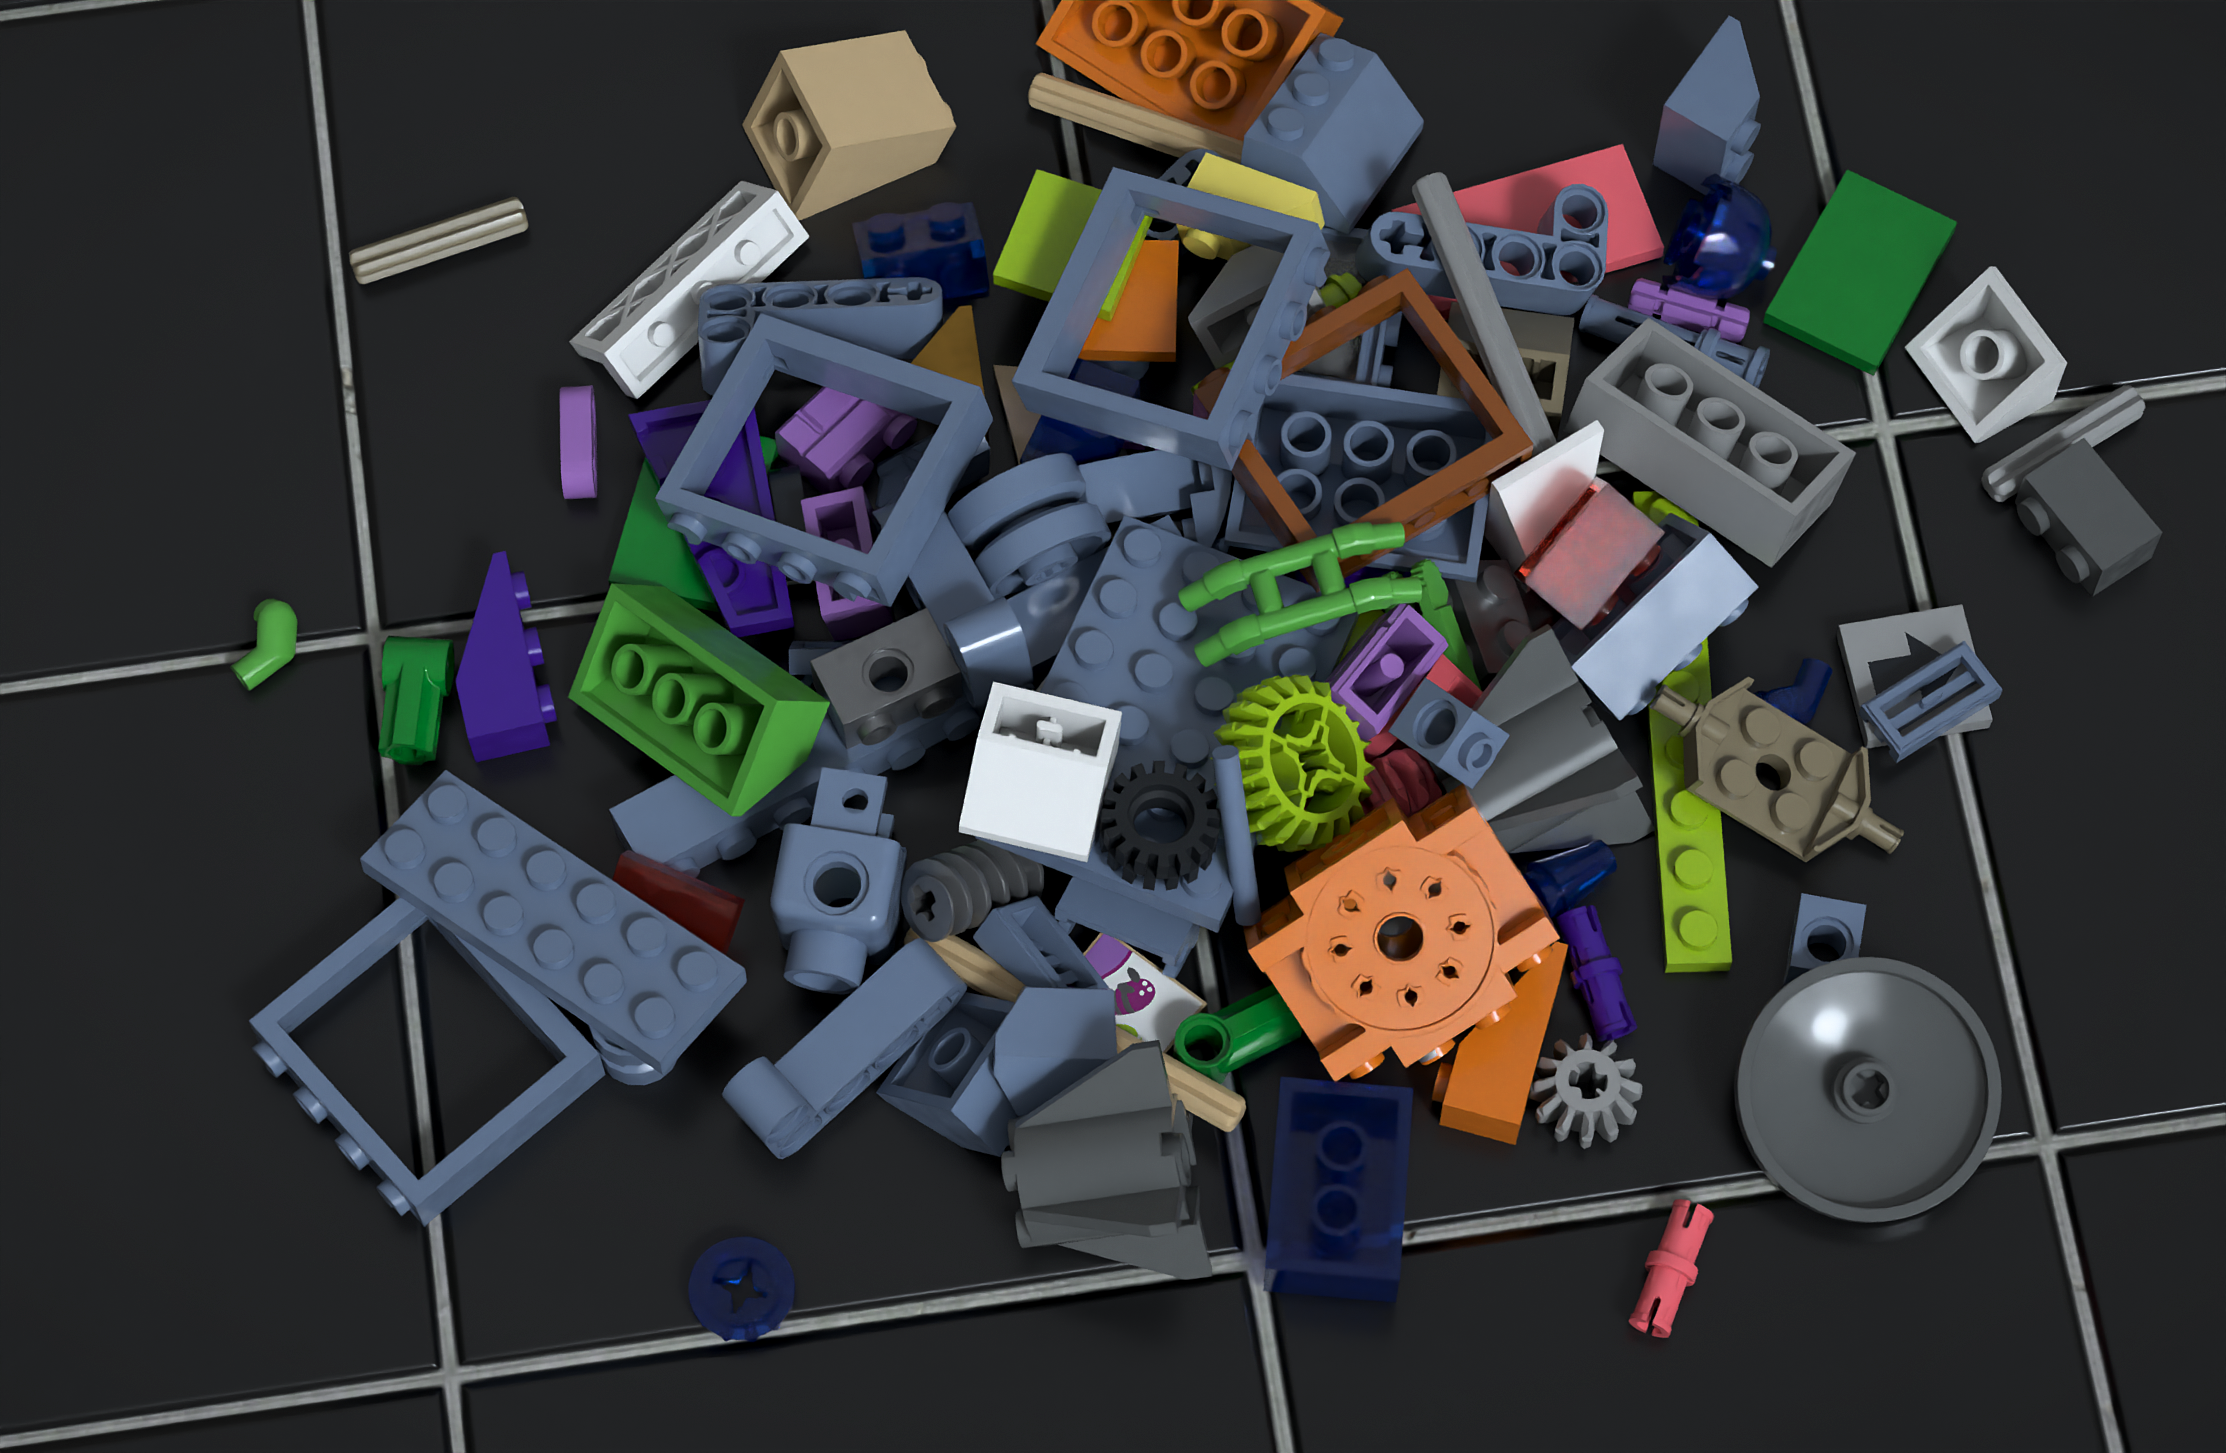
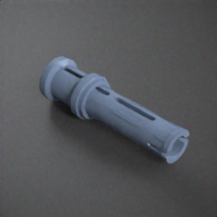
M1592 294L1580 320L1579 332L1588 333L1621 345L1649 317L1757 389L1759 388L1768 363L1770 349L1760 346L1755 351L1722 339L1721 333L1718 330L1712 328L1709 330L1704 329L1701 334L1656 319L1653 316L1603 300L1597 295Z

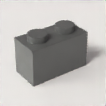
M2085 438L2025 475L2015 500L2018 515L2024 526L2036 536L2041 535L2055 551L2057 563L2064 575L2074 583L2080 582L2091 597L2150 560L2163 533Z

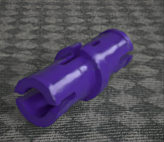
M1590 905L1587 908L1582 906L1561 914L1556 918V923L1560 929L1563 941H1565V944H1568L1567 950L1574 969L1570 974L1573 987L1581 989L1592 1018L1591 1021L1596 1032V1038L1602 1042L1606 1039L1609 1041L1623 1037L1636 1030L1638 1026L1627 1003L1619 977L1623 973L1620 960L1617 957H1612L1601 929L1602 926L1597 915V909L1594 905Z

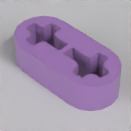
M592 385L560 388V460L562 489L565 499L597 497V427L595 395Z

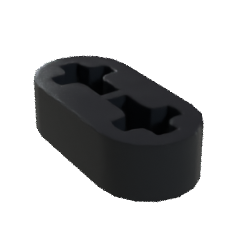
M799 465L768 470L776 522L806 532L801 500L805 498ZM786 576V581H787V582H789V581H794V580H792L791 578H789V577Z

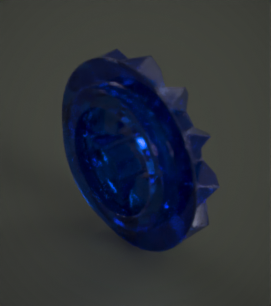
M734 1237L718 1242L702 1254L691 1272L689 1280L691 1307L702 1327L717 1334L725 1342L733 1339L747 1340L754 1343L758 1337L772 1330H778L781 1322L794 1305L795 1279L789 1262L776 1247L757 1238ZM751 1266L754 1290L762 1293V1296L765 1298H747L743 1306L738 1307L737 1313L734 1314L732 1294L724 1290L722 1285L726 1286L728 1283L739 1284L743 1275L747 1276Z

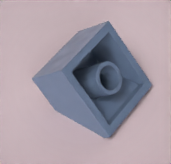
M1730 15L1664 104L1653 160L1654 166L1713 200H1716L1728 182L1736 186L1748 171L1754 158V154L1748 150L1756 139L1761 124L1755 121L1760 95L1740 21Z
M965 992L956 1006L899 1058L876 1093L886 1102L957 1145L1000 1157L1005 1148L1010 1145L1008 1120L1018 1117L993 1075L994 1035L1015 1002Z

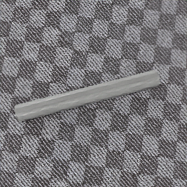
M1442 172L1426 175L1418 179L1412 186L1413 195L1492 386L1533 442V458L1557 444L1448 179Z

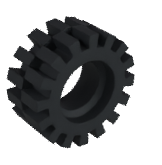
M1153 761L1152 773L1146 774L1142 763L1132 766L1130 779L1121 773L1114 779L1113 791L1107 789L1104 796L1099 827L1101 852H1108L1107 864L1113 871L1121 865L1123 866L1122 879L1132 884L1137 874L1144 876L1143 889L1154 890L1156 879H1164L1166 890L1177 889L1180 876L1184 877L1187 884L1198 878L1199 867L1206 871L1211 864L1213 852H1216L1221 822L1220 808L1216 809L1218 797L1214 789L1204 792L1206 779L1198 772L1188 781L1186 779L1187 766L1176 763L1173 774L1164 772L1165 761ZM1153 808L1167 809L1182 818L1185 832L1174 842L1155 843L1144 839L1138 834L1134 821L1144 810Z

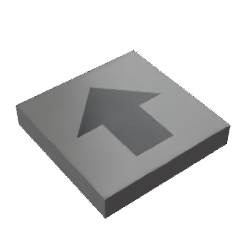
M1962 604L1838 626L1836 635L1865 748L1886 746L1888 744L1885 741L1881 743L1874 735L1875 728L1871 722L1865 723L1858 714L1862 704L1963 641L1967 643L1975 654ZM1961 663L1891 707L1884 714L1888 719L1893 718L1966 672L1967 668ZM1978 683L1974 684L1899 733L1902 737L1972 694L1981 686ZM1989 705L1940 736L1989 728L1993 720Z

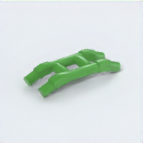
M1370 522L1344 525L1332 529L1331 533L1241 561L1238 558L1222 563L1203 573L1202 578L1178 590V596L1183 607L1188 612H1193L1215 599L1221 600L1234 592L1247 589V585H1251L1259 615L1256 616L1254 613L1238 618L1221 627L1218 633L1197 643L1194 646V650L1200 663L1204 667H1209L1231 654L1238 655L1251 647L1264 644V640L1357 612L1361 614L1371 610L1387 609L1390 605L1420 602L1422 599V585L1417 576L1389 579L1388 577L1369 578L1349 584L1350 587L1346 588L1337 559L1338 557L1344 559L1354 555L1371 554L1373 550L1403 547L1405 532L1401 522L1374 525ZM1313 566L1322 596L1284 607L1275 577Z

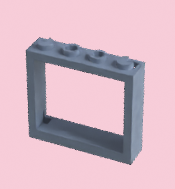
M1113 167L1012 379V383L1027 411L1231 471L1245 440L1253 441L1257 428L1256 416L1265 396H1271L1278 387L1282 374L1281 361L1290 342L1297 341L1304 330L1307 319L1306 307L1315 287H1321L1327 279L1324 267L1331 252L1327 247L1318 223ZM1145 215L1284 253L1208 420L1068 379Z
M761 313L655 499L668 522V528L685 534L690 544L699 545L702 541L722 547L730 556L743 563L755 564L759 560L778 567L784 575L794 581L809 584L812 580L832 586L840 595L853 602L857 596L891 607L988 431L993 417L979 386ZM775 370L939 425L869 554L704 497L706 490Z
M401 897L249 1020L259 1041L252 1047V1050L264 1062L268 1071L276 1078L283 1072H286L300 1087L293 1093V1096L310 1118L317 1124L327 1118L341 1133L334 1142L345 1157L359 1171L369 1164L383 1180L376 1189L391 1208L393 1207L401 1216L410 1210L423 1226H426L606 1075L599 1053L547 996ZM429 920L559 1063L418 1180L288 1034L420 925Z

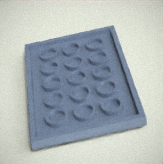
M1124 515L1040 693L1122 712L1118 751L1107 789L1113 791L1114 779L1121 773L1130 779L1132 766L1142 763L1146 774L1152 773L1153 761H1165V773L1173 774L1176 763L1187 766L1186 779L1190 781L1198 772L1206 779L1204 792L1214 789L1218 797L1217 787L1214 786L1216 780L1213 760L1210 758L1212 757V751L1222 746L1213 734L1222 725L1226 724L1222 711L1232 703L1237 702L1236 694L1243 692L1247 687L1261 684L1263 679L1278 675L1281 678L1292 675H1308L1311 682H1325L1338 666L1360 614L1357 612L1264 640V644L1251 647L1238 655L1231 654L1209 667H1204L1195 654L1194 646L1197 643L1218 633L1221 627L1238 618L1254 613L1256 616L1259 615L1251 585H1247V589L1234 592L1221 600L1215 599L1193 612H1188L1183 607L1178 596V590L1202 578L1203 573L1238 558ZM1284 575L1275 577L1284 607L1322 596L1320 591L1316 593L1313 587ZM1283 717L1279 718L1274 730L1280 729ZM1217 800L1216 809L1219 808V801H1218V800ZM1153 808L1144 810L1134 821L1138 834L1144 839L1155 843L1174 842L1185 832L1182 818L1167 809ZM1101 814L1088 862L975 836L979 840L1217 933L1233 901L1234 890L1230 884L1222 821L1220 822L1216 852H1213L1211 864L1206 871L1199 867L1198 878L1187 884L1183 876H1180L1177 889L1166 890L1164 879H1156L1154 890L1143 889L1144 876L1137 874L1134 882L1130 884L1122 879V865L1115 871L1107 864L1108 852L1102 853L1099 844ZM1256 832L1250 833L1253 854L1258 845Z

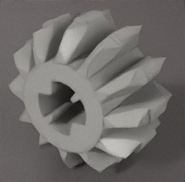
M1588 1033L1580 1036L1577 1051H1574L1568 1043L1560 1039L1553 1047L1554 1059L1540 1057L1537 1060L1535 1069L1540 1079L1532 1082L1529 1090V1097L1531 1099L1542 1102L1535 1114L1538 1123H1549L1558 1120L1554 1138L1560 1142L1568 1137L1571 1130L1579 1132V1143L1584 1149L1591 1146L1595 1130L1603 1139L1610 1143L1616 1140L1619 1132L1617 1123L1631 1125L1634 1122L1637 1111L1631 1103L1640 1100L1642 1095L1641 1083L1629 1079L1634 1074L1636 1068L1633 1058L1614 1062L1613 1059L1617 1049V1044L1614 1040L1605 1043L1601 1051L1592 1050L1593 1041ZM1577 1084H1589L1591 1094L1595 1095L1594 1099L1582 1098V1092L1577 1087Z

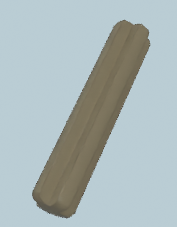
M510 197L353 249L349 253V260L357 281L360 284H367L524 232L528 228V220L519 198Z

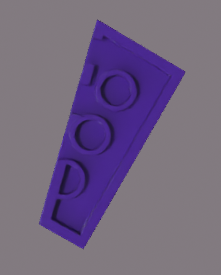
M711 400L628 414L631 428L660 488ZM753 408L706 490L704 497L775 521L755 408ZM682 533L729 632L736 637H744L794 628L786 577L778 567L759 560L755 564L743 563L730 556L722 547L705 541H702L699 545L690 544L685 534Z

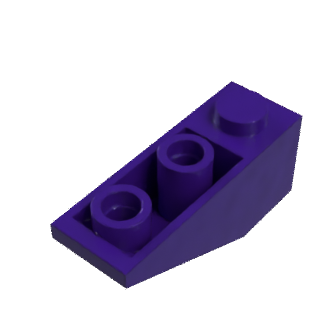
M506 551L493 553L456 678L467 737L475 762L550 746L545 723L557 721L549 683L537 686L533 666L545 664L537 628L524 629L520 612L522 609L532 607L524 571L511 572Z

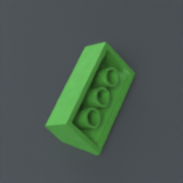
M611 583L568 698L732 817H741L808 760L830 704L827 699L665 586Z

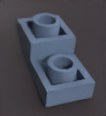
M1162 450L1121 456L1077 466L1086 482V490L1079 502L1097 505L1108 527L1120 525L1124 515L1142 520L1147 517L1192 512L1190 494L1203 492L1198 462Z
M1198 461L1203 492L1190 494L1193 518L1182 519L1184 538L1227 554L1230 546L1224 545L1235 477L1230 470Z

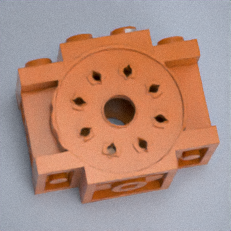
M1463 783L1407 818L1393 797L1350 825V833L1333 837L1332 842L1326 843L1325 847L1311 850L1284 867L1290 895L1261 913L1262 919L1257 924L1243 926L1248 952L1262 973L1266 972L1319 1052L1321 1062L1335 1082L1347 1074L1352 1079L1366 1075L1383 1062L1385 1056L1382 1052L1389 1047L1393 1048L1405 1068L1417 1060L1422 1065L1438 1060L1454 1047L1453 1037L1474 1024L1480 1030L1503 1018L1511 1010L1508 1002L1518 997L1508 971L1517 967L1520 972H1524L1535 967L1553 952L1550 944L1560 939L1548 912L1520 873ZM1396 916H1406L1413 919L1410 927L1400 934L1386 935L1379 932L1381 926L1387 920Z

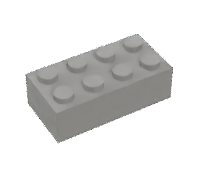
M1649 317L1585 379L1564 429L1565 432L1572 435L1598 420L1604 428L1600 455L1771 568L1831 505L1856 454L1853 450Z

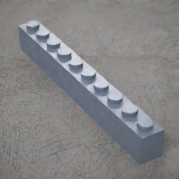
M1169 515L1150 524L1183 537ZM1109 546L1079 561L1058 576L1036 584L1007 599L1025 636L1033 673V682L1021 688L1036 691L1049 674ZM888 676L878 680L874 687L880 691L892 692L900 689L905 684V681L895 676ZM962 691L963 697L956 699L955 704L943 714L930 719H923L919 716L897 726L895 733L880 743L870 746L860 743L849 749H846L828 712H826L808 760L741 817L730 816L684 781L673 775L609 809L614 831L651 895L663 888L667 890L679 889L693 881L700 873V869L720 858L732 860L740 857L753 848L759 837L778 827L784 830L786 824H801L806 821L813 813L822 767L870 775H878L891 767L893 770L905 769L916 763L925 754V749L946 738L950 741L959 740L976 730L981 724L987 703L973 708Z

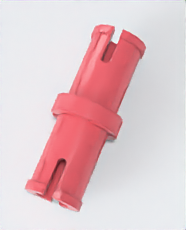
M1674 1200L1658 1250L1650 1251L1647 1257L1645 1269L1649 1273L1635 1310L1629 1318V1323L1634 1328L1646 1333L1655 1309H1658L1652 1326H1655L1652 1336L1667 1338L1670 1336L1671 1326L1685 1287L1693 1286L1697 1277L1698 1268L1694 1263L1709 1224L1712 1223L1714 1218L1713 1213L1709 1209L1697 1204L1689 1227L1685 1228L1690 1216L1688 1210L1691 1201Z

